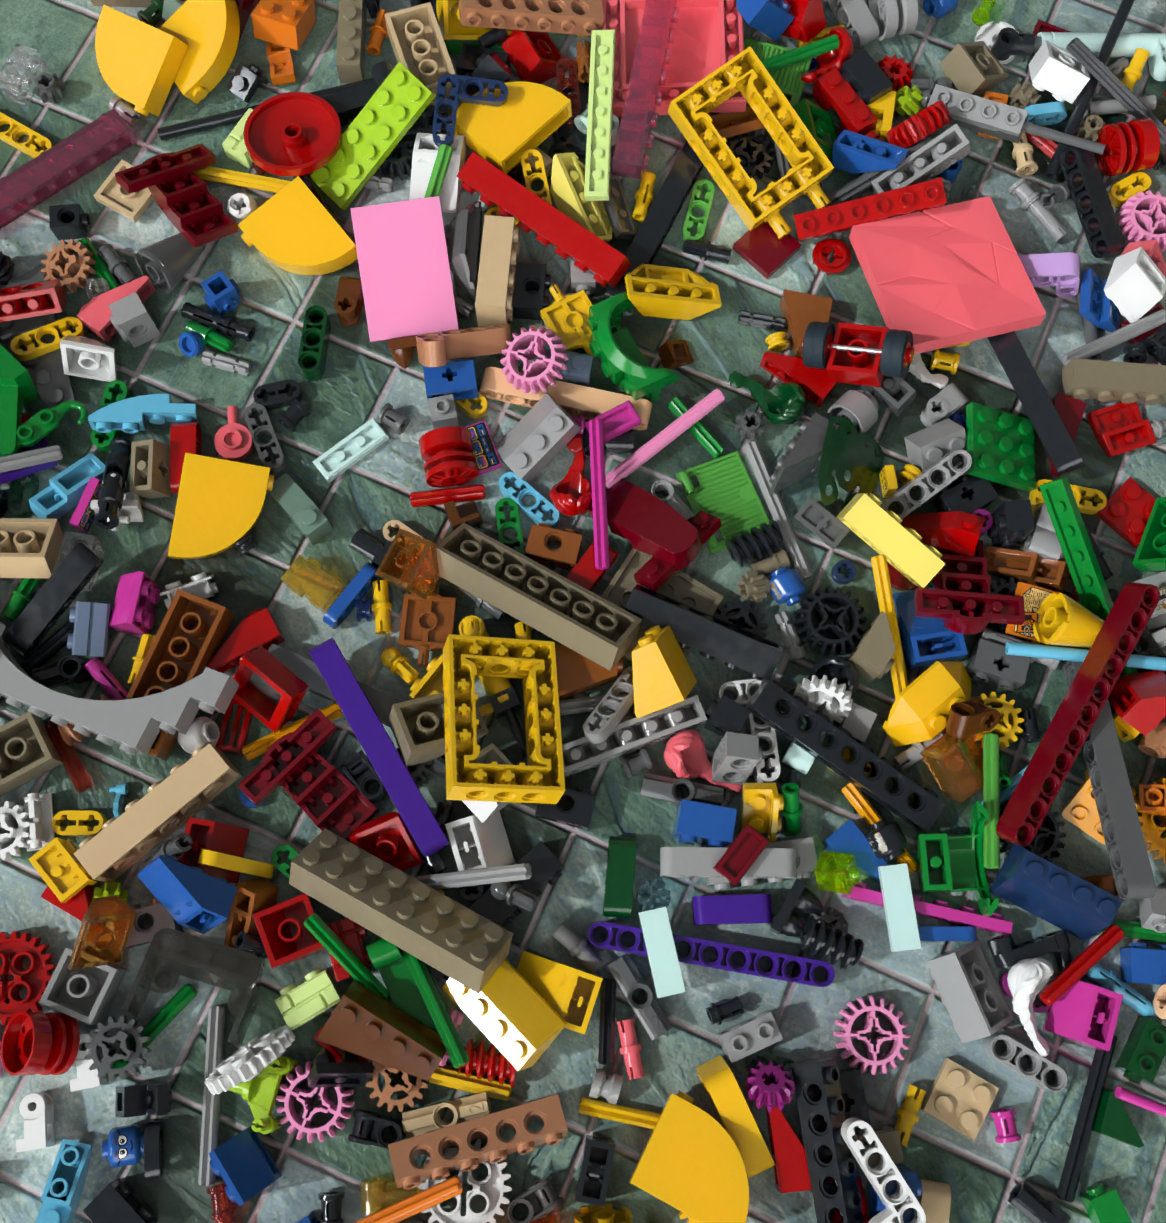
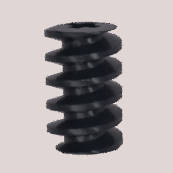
M771 519L769 525L762 523L759 529L752 527L750 533L743 531L741 537L738 535L732 536V542L729 539H725V544L733 561L742 568L744 567V558L751 564L753 563L752 555L755 554L758 559H762L763 550L769 556L772 555V546L778 552L781 551L780 543L783 541V536L777 522Z
M813 915L807 919L800 936V949L805 950L808 945H811L810 954L815 955L818 950H821L820 959L825 960L830 954V964L835 965L840 959V969L845 970L849 964L854 966L859 961L863 952V940L855 939L849 933L845 935L843 930H835L833 925H825L823 920H815Z

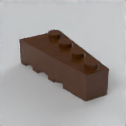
M356 980L353 981L316 1039L427 1081L446 1053L438 1033Z

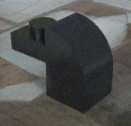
M170 1082L116 1086L115 1117L168 1115V1112H170L172 1104Z

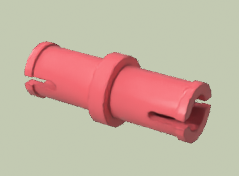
M634 1018L616 1022L622 1046L619 1050L620 1054L624 1056L627 1079L632 1080L645 1077L640 1055L642 1045L638 1044Z

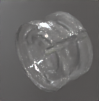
M90 278L86 282V293L90 300L109 291V285L104 278Z

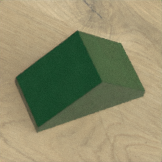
M1104 1088L1093 1131L1138 1148L1144 1146L1121 1100L1115 1097V1090Z

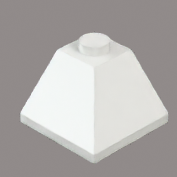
M68 335L61 339L60 348L65 375L107 382L117 380L114 348L83 336Z

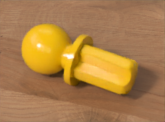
M389 647L383 650L381 662L384 666L390 668L394 675H399L407 684H411L418 679V671L409 664L408 658L402 656L398 649Z

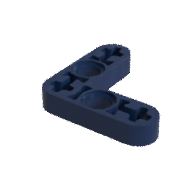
M455 74L442 75L437 83L432 136L435 145L439 147L442 144L449 146L453 144L458 102L495 107L502 106L508 99L506 84L499 80ZM447 82L452 83V87H454L450 89V99L445 98L446 90L443 87L447 85ZM469 85H477L480 89L479 94L476 96L468 95L466 88ZM484 86L487 87L486 97H483ZM495 89H500L501 95L499 98H494L493 93ZM442 106H450L453 110L452 115L449 117L441 116L439 109ZM442 124H447L446 133L448 136L442 141L437 134L442 133Z

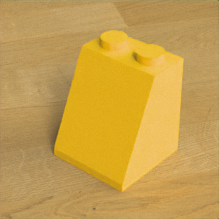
M657 625L645 631L646 635L638 640V645L632 650L634 708L637 718L684 701L697 683L670 625L663 628Z

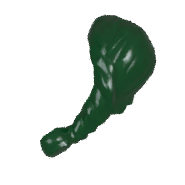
M736 371L729 375L728 382L730 386L737 389L746 386L751 391V396L758 402L760 411L766 415V418L771 423L789 425L795 423L803 416L807 397L801 385L794 382H784L768 388L755 378H749Z

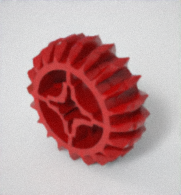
M937 101L889 130L886 134L888 143L906 149L950 123L952 118L948 107L945 106L943 101Z

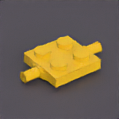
M555 284L554 287L551 286L549 291L555 301L552 305L540 310V316L548 330L552 329L557 336L559 335L562 338L563 342L561 344L567 347V351L571 352L578 348H584L587 354L593 355L589 346L592 331L587 323L589 307L592 306V303L585 291L581 290L573 295L564 296L558 284Z

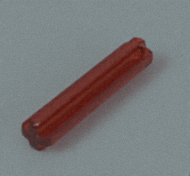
M52 721L46 723L45 728L76 791L82 793L90 789L92 784L74 747L69 746L63 740L58 724Z

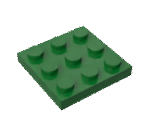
M975 402L966 405L967 452L972 457V464L967 470V474L1027 492L1036 489L1034 427L1031 421Z

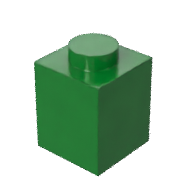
M1096 1183L1087 1187V1192L1079 1196L1091 1223H1132L1115 1188L1103 1185V1183Z

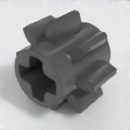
M44 72L34 79L38 86H35L33 90L43 103L48 101L49 103L56 104L64 98L61 90L66 89L63 81L59 80L56 73L51 75Z
M746 409L744 416L737 415L735 421L738 424L735 425L734 432H739L741 435L740 440L745 438L750 439L752 442L756 435L763 436L764 430L762 427H764L766 420L760 419L759 411L754 413Z

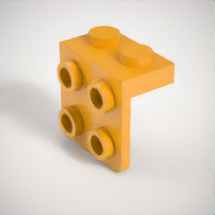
M1087 769L1085 771V783L1064 807L1062 817L1100 843L1106 845ZM1131 787L1137 810L1140 807L1139 800L1137 799L1138 796L1136 795L1137 791Z

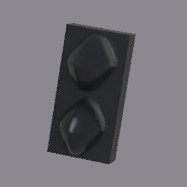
M796 878L769 930L778 935L782 933L787 936H801L804 922L792 910L795 909L809 914L824 912L821 901L810 889L805 887V882Z
M323 1047L316 1054L313 1068L307 1076L308 1087H364L373 1074L372 1062H365L362 1056L346 1050L343 1051L341 1062H337L333 1054Z

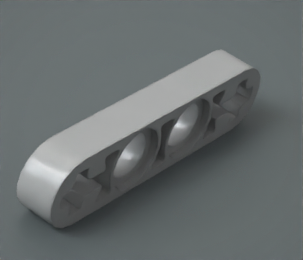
M632 666L623 671L584 722L583 731L587 742L593 744L604 742L633 705ZM620 693H629L625 697H617ZM607 710H615V711H616L615 713H613V714H611V715H604V714H603V713H604L605 711H607Z

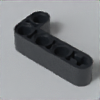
M385 61L379 62L373 66L371 71L373 81L320 97L335 109L341 126L351 124V121L356 118L392 72V65Z

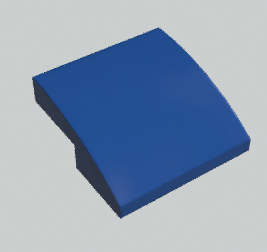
M1092 269L1082 271L1080 314L1090 323L1109 332L1118 330L1120 327V312L1104 292L1107 279L1101 281Z

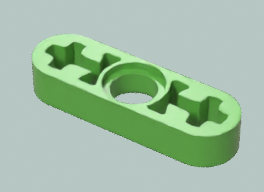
M699 180L693 187L683 228V241L686 239L697 242L703 241L715 192L714 184L709 180ZM702 189L707 190L704 201L700 200ZM700 208L705 212V215L696 217L692 211ZM693 224L698 225L695 237L690 236Z

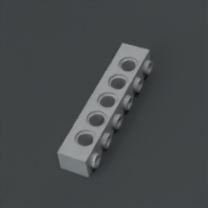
M698 695L640 718L636 717L620 723L604 742L593 744L587 742L585 737L562 745L564 778L669 739L680 731L693 730L705 725L707 717Z

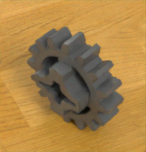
M121 1015L117 1022L115 1016L108 1017V1025L104 1022L97 1024L99 1032L89 1033L90 1037L93 1038V1042L85 1044L86 1048L91 1049V1053L85 1056V1060L93 1059L94 1063L89 1069L96 1070L99 1068V1078H104L109 1074V1081H115L119 1074L121 1080L128 1079V1071L132 1074L139 1072L137 1064L143 1065L147 1063V1060L142 1056L144 1053L151 1052L150 1048L145 1047V1043L150 1041L151 1037H143L142 1033L146 1030V1026L137 1028L138 1019L132 1018L127 1023V1016ZM115 1028H122L116 1036L107 1035L109 1031ZM133 1037H135L136 1040V1049H134L133 1046ZM111 1043H121L120 1048L125 1053H116L117 1049ZM100 1047H102L103 1058L100 1055ZM120 1060L129 1061L122 1068H114Z

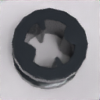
M1143 344L1127 345L1124 348L1125 355L1123 361L1128 363H1145L1147 361L1146 353L1148 348Z
M252 533L232 545L233 548L238 549V556L258 545V542L252 540Z

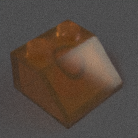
M399 529L375 575L395 587L428 601L440 578L436 543Z
M946 733L920 752L945 796L962 803L982 788L983 756L971 736L960 739Z
M118 895L93 898L83 918L68 969L74 971L120 962L137 912Z

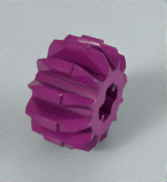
M771 1059L766 1066L759 1061L757 1069L750 1068L745 1085L749 1101H756L758 1109L762 1106H767L769 1113L773 1110L774 1106L782 1111L784 1103L790 1104L793 1097L792 1094L795 1092V1083L792 1081L793 1075L791 1071H784L783 1063L773 1066L774 1064Z

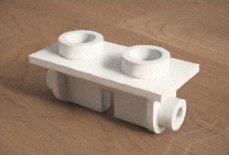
M205 572L191 576V582L181 584L179 580L165 585L166 590L161 592L160 596L167 594L168 598L164 599L167 609H169L178 589L193 593V595L203 599L215 596L214 593L219 591L216 583H210L209 580L214 577V574L207 576Z
M39 793L27 794L28 797H24V811L29 813L27 822H30V838L26 840L30 847L27 848V852L40 850L55 838V833L51 826L53 818L52 793L39 795Z

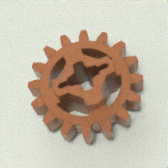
M70 239L68 243L60 240L59 247L53 243V251H46L45 254L48 258L41 260V263L46 265L45 268L41 269V273L46 275L44 281L56 280L60 276L64 279L60 280L64 294H67L69 290L75 294L78 286L84 290V282L92 281L88 277L89 274L96 272L91 268L92 265L96 264V261L91 258L93 253L81 242L77 243L73 239Z
M372 1060V1064L376 1068L371 1076L373 1080L366 1083V1087L374 1088L370 1098H380L377 1104L379 1108L387 1103L388 1112H392L394 1106H398L399 1111L404 1112L405 1104L408 1103L411 1108H414L413 1099L415 1097L421 1100L424 1098L419 1091L421 1088H428V1084L422 1082L421 1078L417 1077L416 1086H414L410 1082V1075L408 1073ZM389 1071L396 1075H399L401 1072L404 1073L402 1079L408 1085V1088L399 1084L392 1087L394 1081L387 1072ZM380 1074L385 1077L386 1085L382 1092L379 1087ZM405 1091L409 1094V1096L400 1100L391 1099L399 1092Z

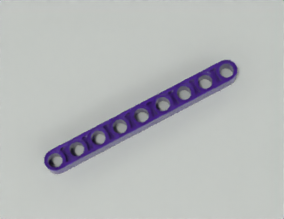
M333 637L309 650L313 661L423 856L427 858L450 844Z
M596 922L588 930V940L595 947L648 957L641 928L608 922ZM596 927H603L607 930L608 937L605 942L598 943L593 939L592 932ZM625 931L631 932L635 937V943L630 948L623 947L620 943V935ZM672 934L675 946L680 941L686 942L689 946V953L686 957L681 958L677 955L678 961L681 963L814 987L829 986L835 977L833 967L824 961ZM707 946L713 947L717 954L716 959L711 963L706 962L702 954ZM735 951L740 952L744 957L743 964L738 968L734 967L730 961L731 954ZM762 956L768 957L771 961V968L765 973L758 967V961ZM790 961L795 962L798 966V973L795 977H790L786 973V965ZM818 966H821L826 972L825 979L822 982L816 981L813 975L814 969Z

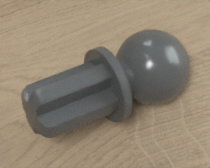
M930 76L929 79L912 78L909 88L911 89L916 85L922 93L929 89L933 93L936 84L951 89L953 85L947 77H941L934 82V77Z
M510 881L491 884L490 891L495 899H506L508 905H517L529 912L537 907V896L522 890L521 885L515 884L512 886Z

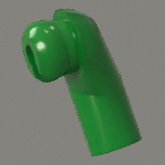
M999 753V787L1007 788L1011 785V779L1007 771L1006 758Z

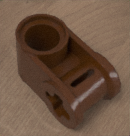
M341 276L338 282L334 307L338 313L340 323L344 326H353L360 320L364 303L361 279Z
M979 697L954 703L950 707L946 732L952 737L964 739L974 734L989 731L999 722L1000 713L996 709H990L984 705V701Z

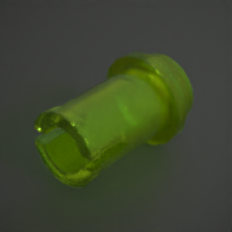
M981 0L979 7L972 13V21L975 25L982 26L989 21L990 13L996 5L995 0Z

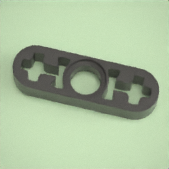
M251 404L246 408L244 417L260 460L264 467L270 468L271 473L280 472L286 465V459L270 416L263 405ZM256 412L260 414V420L263 424L259 427L254 419V413ZM263 433H270L272 439L270 442L262 444L258 441L259 436ZM267 451H273V454L277 458L276 464L272 465V463L270 462L271 458Z

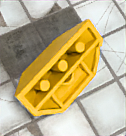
M642 264L625 276L628 299L642 316L691 320L716 310L722 305L718 285L708 282L704 277L689 269Z
M936 661L897 695L890 710L888 720H885L882 726L893 746L899 747L932 740L947 727L951 705L971 699L972 681L961 661Z

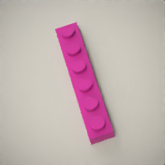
M852 882V886L847 885L843 887L842 898L884 907L881 888H879V891L869 890L868 884ZM912 895L916 915L968 927H976L977 929L999 934L1012 933L1013 922L1004 921L1003 915L993 913L992 916L984 917L978 915L977 909L960 906V910L949 908L950 903L933 900V904L922 902L923 897Z

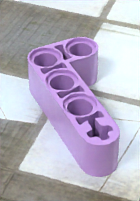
M1066 252L1018 255L1033 287L1056 286V295L1064 298L1073 297L1078 294L1080 281V256L1078 254Z

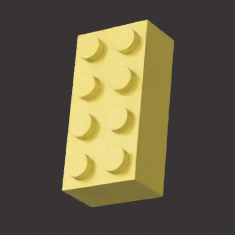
M857 493L837 515V518L879 555H885L887 562L912 584L924 588L945 565L940 559L943 555L933 546L923 545L920 542L922 537L915 530L904 528L900 525L903 520L891 510L889 512L887 510L884 511L880 507L882 502L872 493Z

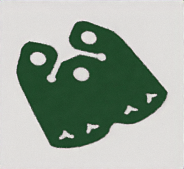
M841 416L829 418L820 460L818 484L822 502L826 506L835 502L838 498L837 485L834 476H832L833 470L836 472L835 475L839 487L845 491L850 492L859 486V493L873 494L885 458L880 445L872 436L867 433L859 435L855 425L850 420ZM834 423H835L836 425H837V424H840V426L837 428V430H836V428H835V426H834ZM846 427L848 431H851V434L847 435ZM864 441L866 442V444H870L867 448L864 444ZM875 450L879 457H875ZM846 470H849L851 473L849 481H846L844 478ZM827 485L832 487V494L830 496H827L825 492ZM857 492L846 497L844 502V508L853 499Z

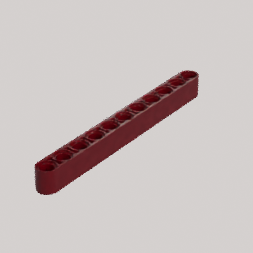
M1128 582L1122 588L997 823L996 832L999 838L1022 847L1028 846L1033 841L1159 602L1160 592L1157 586Z

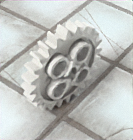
M280 1026L268 1034L265 1033L260 1038L255 1037L232 1056L221 1062L215 1068L216 1070L205 1079V1084L211 1094L219 1095L223 1091L229 1090L232 1086L236 1087L240 1082L245 1083L251 1080L269 1063L280 1057L286 1051V1048L295 1041V1036L289 1026Z
M481 1139L476 1141L473 1146L474 1148L481 1149ZM448 1147L444 1150L443 1155L452 1158L458 1154L459 1150L456 1147ZM490 1160L479 1163L486 1165L488 1168V1176L483 1181L474 1180L473 1170L468 1171L467 1182L473 1185L472 1191H467L466 1215L461 1216V1193L455 1196L457 1206L452 1212H445L441 1203L422 1211V1213H432L428 1223H434L437 1220L439 1223H497L494 1218L495 1214L505 1215L504 1211L500 1208L501 1204L510 1203L507 1198L503 1197L504 1193L512 1191L511 1187L504 1185V1182L511 1178V1174H502V1170L506 1168L507 1163H490ZM459 1169V1174L457 1177L461 1180L463 1184L464 1172H462L461 1169ZM432 1178L426 1179L425 1183H421L417 1187L425 1190L447 1179L444 1178L434 1181ZM476 1195H482L486 1199V1208L481 1213H475L471 1209V1200Z

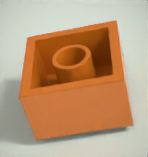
M260 0L251 13L254 38L294 50H299L316 24L314 0Z

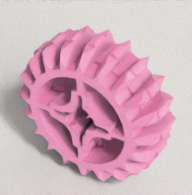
M1151 190L1145 193L1140 191L1135 196L1132 195L1122 205L1117 215L1122 235L1126 238L1125 244L1157 240L1161 252L1165 251L1166 196H1161L1160 191L1153 195Z
M531 325L528 332L526 328L521 327L520 335L513 333L515 339L512 342L506 340L509 348L501 350L502 354L506 356L500 360L501 364L505 366L501 370L504 375H507V382L513 384L516 390L522 389L526 394L531 390L533 394L538 395L540 388L543 392H547V385L550 384L556 387L554 380L556 378L563 379L560 371L567 370V366L563 363L569 360L567 354L564 353L567 351V347L561 344L563 342L562 338L559 335L557 336L552 329L547 331L545 326H540L537 329L535 325ZM545 343L550 346L551 359L545 356ZM536 356L539 358V359H537L535 362L533 361V363H531V362L529 361V360H532L533 358L536 359ZM518 360L524 363L523 370L525 372L523 376L520 375L518 370Z
M872 995L867 996L866 1003L862 997H857V1007L849 1001L846 1005L850 1012L848 1013L842 1009L839 1011V1014L844 1017V1021H834L835 1025L841 1026V1032L834 1031L833 1036L841 1037L842 1041L835 1043V1048L845 1047L840 1057L841 1059H847L851 1056L848 1061L849 1067L854 1068L858 1064V1069H860L861 1073H864L868 1067L869 1074L876 1075L878 1066L880 1072L886 1074V1063L895 1069L897 1068V1063L894 1058L901 1061L905 1059L904 1055L899 1051L900 1049L909 1050V1045L902 1043L903 1038L909 1039L911 1037L909 1033L902 1032V1029L908 1027L909 1024L906 1021H898L903 1016L902 1011H896L892 1014L895 1004L890 1002L885 1006V998L879 997L875 1004V999ZM875 1011L887 1019L892 1031H886L880 1027ZM866 1012L862 1027L851 1030L855 1019L860 1014ZM872 1030L884 1035L873 1037L871 1040L859 1034H866ZM851 1039H858L863 1042L865 1051L868 1052V1059L862 1057L855 1050ZM892 1040L889 1049L877 1058L880 1045L884 1041Z
M308 1061L305 1066L306 1072L299 1065L295 1067L297 1077L292 1073L286 1075L290 1085L286 1083L280 1085L279 1088L286 1092V1095H278L276 1097L277 1101L284 1102V1106L277 1108L276 1111L277 1113H286V1117L282 1118L280 1123L283 1125L290 1121L292 1125L287 1129L289 1134L294 1132L296 1128L299 1130L296 1139L301 1140L305 1133H307V1141L312 1143L317 1133L319 1141L323 1142L326 1140V1131L330 1137L337 1135L334 1125L341 1130L345 1128L346 1125L341 1117L344 1119L351 1118L352 1114L345 1110V1107L355 1106L354 1101L347 1100V1096L353 1095L355 1091L354 1089L346 1091L345 1087H334L338 1097L337 1106L327 1095L328 1087H315L313 1091L299 1089L298 1086L307 1078L313 1068L312 1061ZM318 1094L321 1097L319 1100H322V1105H318L313 1109L311 1106L313 1102H310L309 1097ZM294 1097L304 1106L303 1120L295 1110ZM318 1112L334 1114L333 1118L326 1124L311 1125L312 1119L315 1118Z

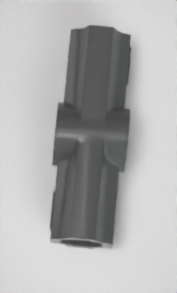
M649 773L643 774L640 789L641 797L671 802L678 806L682 799L675 795V787L684 786L688 790V797L684 800L717 806L722 804L724 788L691 782L685 778L674 779Z
M628 953L607 965L651 1041L672 1028L654 998L651 989L645 983ZM637 988L644 989L647 994L646 1001L641 1005L635 1004L632 1000V993Z

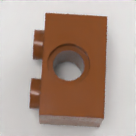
M546 523L532 524L525 556L540 564L572 570L578 562L582 535L573 529H564L563 531L553 529V526ZM552 541H557L561 544V547L553 550L547 545Z

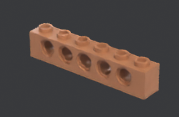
M459 0L458 3L461 26L591 36L592 30H601L604 22L602 0Z
M556 1094L388 1144L397 1188L412 1189L419 1186L423 1180L430 1178L434 1181L441 1180L450 1176V1172L459 1169L462 1172L476 1169L479 1163L489 1160L490 1163H497L505 1160L508 1154L515 1152L526 1154L535 1150V1146L544 1143L547 1146L556 1145L562 1142L564 1137H567L568 1127L559 1096ZM533 1121H538L542 1123L543 1128L538 1132H533L528 1128V1125ZM509 1129L516 1135L511 1140H503L500 1137L501 1132ZM477 1138H483L487 1141V1145L482 1149H476L471 1144ZM450 1146H454L459 1150L458 1154L452 1158L443 1155L444 1150ZM420 1155L430 1157L429 1163L422 1167L415 1165L414 1162Z

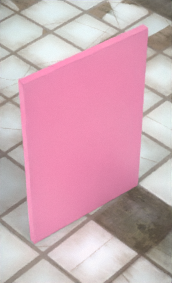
M440 197L419 198L350 208L370 342L459 330Z

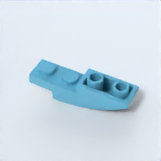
M149 394L127 398L107 405L90 414L88 421L92 430L100 433L122 430L125 433L134 434L138 431H145L146 421L157 425L164 424L165 422H198V412L196 404L172 403L170 394Z
M68 1139L62 1140L40 1199L43 1201L36 1223H73L87 1176L92 1145Z

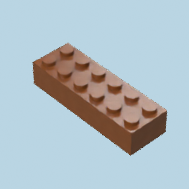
M178 589L126 699L160 693L202 674L218 652L235 615L224 606ZM160 729L148 754L167 761L177 741L178 731H175L174 735Z

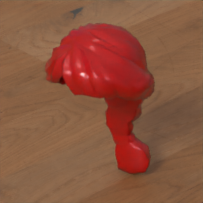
M837 26L836 28H831L829 34L823 36L825 38L833 34L837 35L840 42L839 48L816 56L818 69L800 77L802 82L814 83L818 77L835 67L840 71L842 64L853 57V39L845 27Z
M578 435L574 436L567 444L568 450L575 455L573 464L570 466L564 479L555 484L549 492V496L556 509L566 516L582 515L588 511L592 504L591 482L584 475L587 457L584 454L582 437Z

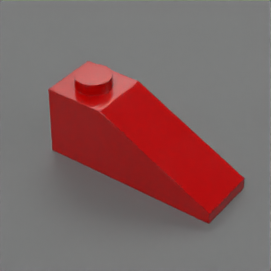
M765 352L760 363L763 369L783 383L794 382L801 385L807 400L819 408L838 384V382L831 381L826 369L806 367L803 363V358Z
M962 511L907 515L902 519L903 521L900 525L904 528L915 530L922 537L921 543L973 557L985 518Z
M260 608L250 612L248 617L240 622L206 667L225 673L240 665L239 660L247 651L252 652L261 646L268 650L271 644L278 645L284 642L285 639L270 611L267 608L263 610Z
M765 1106L771 1155L775 1164L773 1170L777 1191L779 1193L812 1190L806 1152L782 1112L774 1106L773 1110L769 1113L767 1106Z

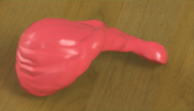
M680 731L667 742L664 759L667 766L676 773L677 778L693 780L700 777L708 781L709 785L729 789L737 794L741 792L743 785L712 781V764L707 758L705 743L698 731Z

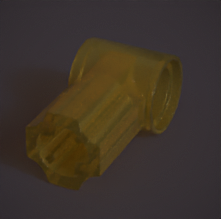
M387 1179L362 1180L361 1213H375L419 1193V1188H397L396 1181L387 1182Z

